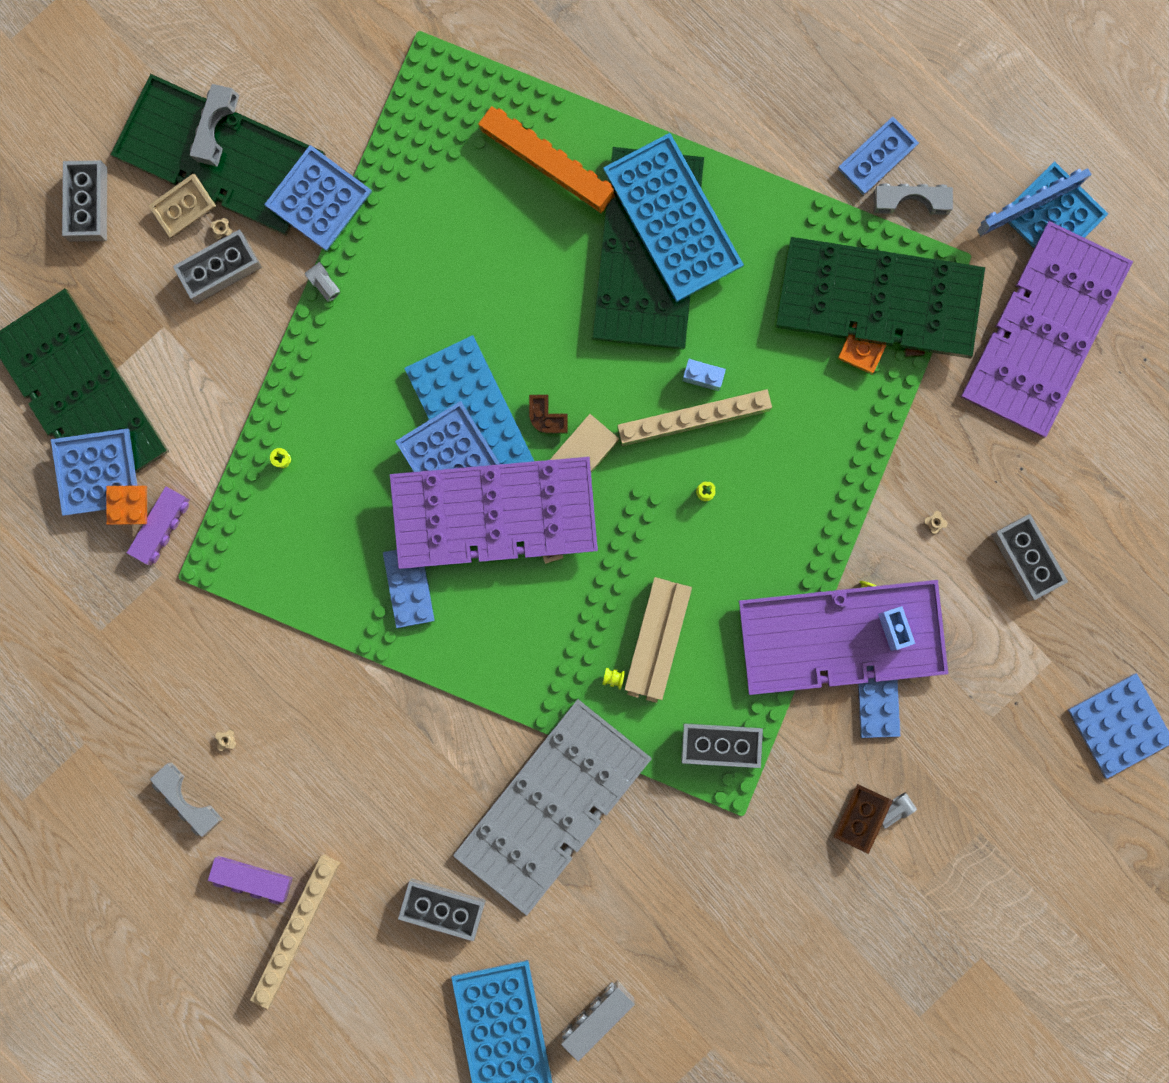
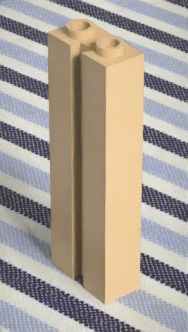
M589 414L550 460L590 457L592 473L619 442V438Z
M654 577L624 689L628 691L627 695L637 698L639 694L647 696L646 700L656 703L658 699H663L692 587Z

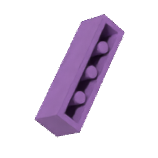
M165 486L147 517V524H143L127 554L147 565L155 564L160 557L159 552L161 548L165 547L170 540L169 535L171 531L175 530L179 525L180 520L178 519L181 514L187 511L190 499Z
M218 856L214 859L208 881L213 882L212 885L224 888V886L232 888L231 891L243 893L245 891L250 893V896L253 898L261 899V897H265L271 903L280 904V902L283 903L287 899L293 877Z

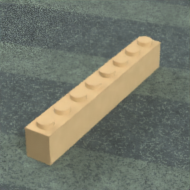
M768 389L619 424L617 429L621 446H627L770 412L772 405Z
M322 855L319 858L250 1001L266 1009L273 1004L341 862L326 855Z

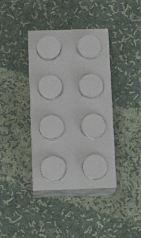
M101 160L63 161L62 236L69 242L107 241V167Z
M239 229L174 265L173 268L190 299L197 304L259 270L262 266L246 237Z
M1031 514L1023 516L991 534L1028 601L1036 600L1068 582Z
M683 723L681 763L761 768L763 728Z
M411 878L398 920L474 941L486 900Z
M618 980L615 983H609L604 989L605 993L601 997L597 996L590 1003L591 1007L587 1011L583 1010L576 1017L577 1021L573 1026L569 1024L562 1031L561 1045L577 1061L635 1005L634 997Z

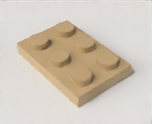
M195 174L187 177L149 205V208L169 238H173L216 207Z

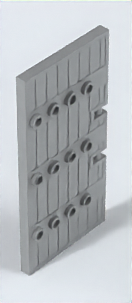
M577 699L453 856L527 916L572 860V852L580 850L602 822L600 817L603 814L607 816L652 758L582 701ZM593 806L597 808L594 814L590 812ZM564 842L568 845L565 850L561 848Z

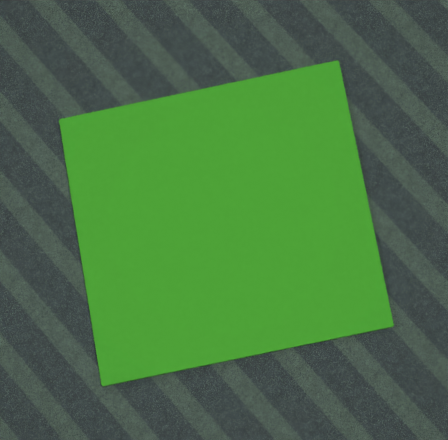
M418 31L354 174V178L371 189L372 193L328 251L321 250L315 265L319 262L341 293L333 301L327 302L317 287H314L308 279L183 564L179 579L547 735L553 731L577 699H579L652 758L640 774L732 813L744 816L795 690L754 695L748 694L739 600L835 591L837 589L932 356L931 352H925L924 356L905 357L904 348H900V343L894 342L892 346L886 345L872 375L838 359L847 339L776 328L790 238H803L962 264H969L971 255L671 133L682 155L704 157L701 189L744 266L690 295L684 350L592 340L606 208L602 213L598 212L481 132L478 123L491 106L495 109L500 108L507 114V117L518 120L523 128L533 130L539 139H546L552 144L554 149L562 150L567 154V158L572 161L574 159L577 160L586 171L591 170L597 174L598 179L608 182L609 180L603 168L611 164L613 147L640 149L671 132ZM895 331V334L902 335V332ZM473 335L534 461L550 460L589 414L619 438V442L591 473L598 551L562 554L563 559L545 564L543 556L525 558V554H518V558L479 562V558H473L470 563L425 566L435 621L396 628L383 552L397 550L390 474L414 471L395 441L429 421L404 368ZM689 359L726 369L719 391L683 381ZM768 389L772 405L770 412L621 446L617 429L619 424ZM529 395H549V414H568V434H546L535 429L529 417ZM282 448L288 452L291 457V463L288 467L279 468L271 463L270 454L274 449ZM280 455V458L277 460L282 462V459L285 457ZM703 482H711L715 486V496L710 501H702L697 496V487ZM702 487L704 489L702 493L710 495L709 491L711 489L709 487ZM524 541L517 542V547L524 546ZM470 546L471 551L478 550V546ZM654 577L692 587L662 700L658 699L657 703L646 700L647 696L639 694L638 698L627 695L628 691L624 690ZM606 668H609L610 671L618 670L617 672L619 673L625 671L621 690L615 685L614 687H611L610 684L602 685ZM683 723L763 728L761 768L681 763Z

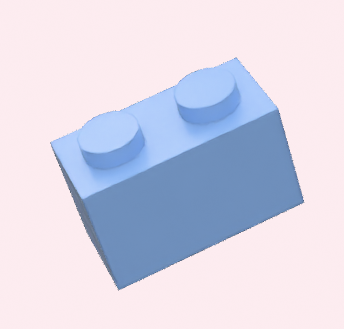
M689 359L683 381L719 391L726 369Z
M902 606L878 614L891 651L915 644Z

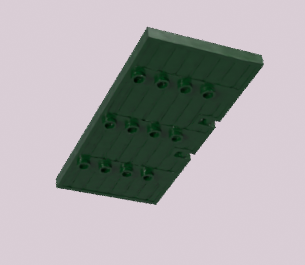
M150 73L110 155L174 186L190 175L195 174L215 204L219 201L222 203L221 206L287 236L291 225L265 207L264 204L310 145L234 112L222 117L215 126V140L223 148L218 166L197 162L190 156V147L194 142L195 131L201 120V111L205 107L207 99ZM317 149V150H318L319 152H321L323 155H326L325 152H323V151ZM223 191L227 192L226 196L222 195Z
M613 147L611 163L638 149ZM683 155L701 187L704 157ZM614 191L615 196L606 207L592 340L684 350L690 296L678 302L675 301Z
M791 237L776 328L847 339L848 335H853L856 341L892 346L894 342L900 343V348L971 359L974 351L985 267ZM849 324H857L856 328L849 327ZM895 331L902 332V335H896Z
M64 288L0 330V359L22 395L27 399H31V402L28 404L48 436H54L57 439L129 429L136 473L169 452L67 289ZM62 429L65 432L63 435L60 433V430Z

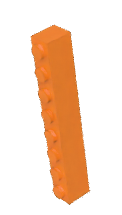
M491 106L478 123L481 132L598 212L602 213L615 196L613 186L608 181H601L598 179L597 174L591 170L586 171L582 168L583 166L580 162L567 158L565 152L560 149H554L552 144L546 139H539L533 130L523 128L518 120L507 117V114L502 109H495Z

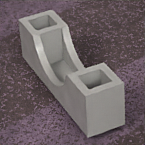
M212 84L207 92V101L201 111V120L195 131L194 142L190 147V156L197 162L218 166L223 148L217 144L214 130L222 117L235 112L239 95L232 88Z
M883 183L876 186L874 190V213L893 214L899 203L913 199L923 203L930 214L949 215L953 210V187H947V185L943 184L936 185V187H928L927 184H919L917 187L909 186V184L891 186L890 184Z
M167 763L150 779L153 783L152 787L166 797L165 801L169 806H174L179 811L177 814L183 821H188L195 835L206 836L223 820L222 817L211 805L198 808L188 804L181 792L185 776L173 763Z

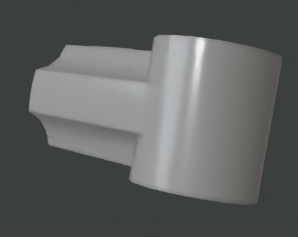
M320 262L304 273L313 286H316L327 302L333 301L341 293Z
M906 792L893 799L882 824L885 829L917 810Z

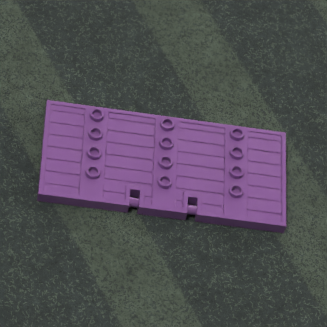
M1048 221L1016 284V287L1019 289L1017 293L1013 292L995 326L999 329L997 333L993 332L961 398L1043 438L1047 437L1133 261ZM1025 292L1030 293L1028 298L1024 296ZM1005 332L1009 333L1008 338L1003 337Z
M590 457L390 474L399 569L470 563L473 558H479V562L515 559L518 558V554H525L526 558L598 551ZM524 541V546L517 547V542ZM470 546H478V550L471 551Z
M938 580L739 600L749 695L821 688L823 683H828L830 687L868 683V679L871 678L878 682L948 674ZM902 606L915 644L891 651L878 614ZM866 666H873V671H867ZM827 670V675L820 676V671Z

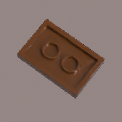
M857 784L834 834V838L869 854L893 800Z

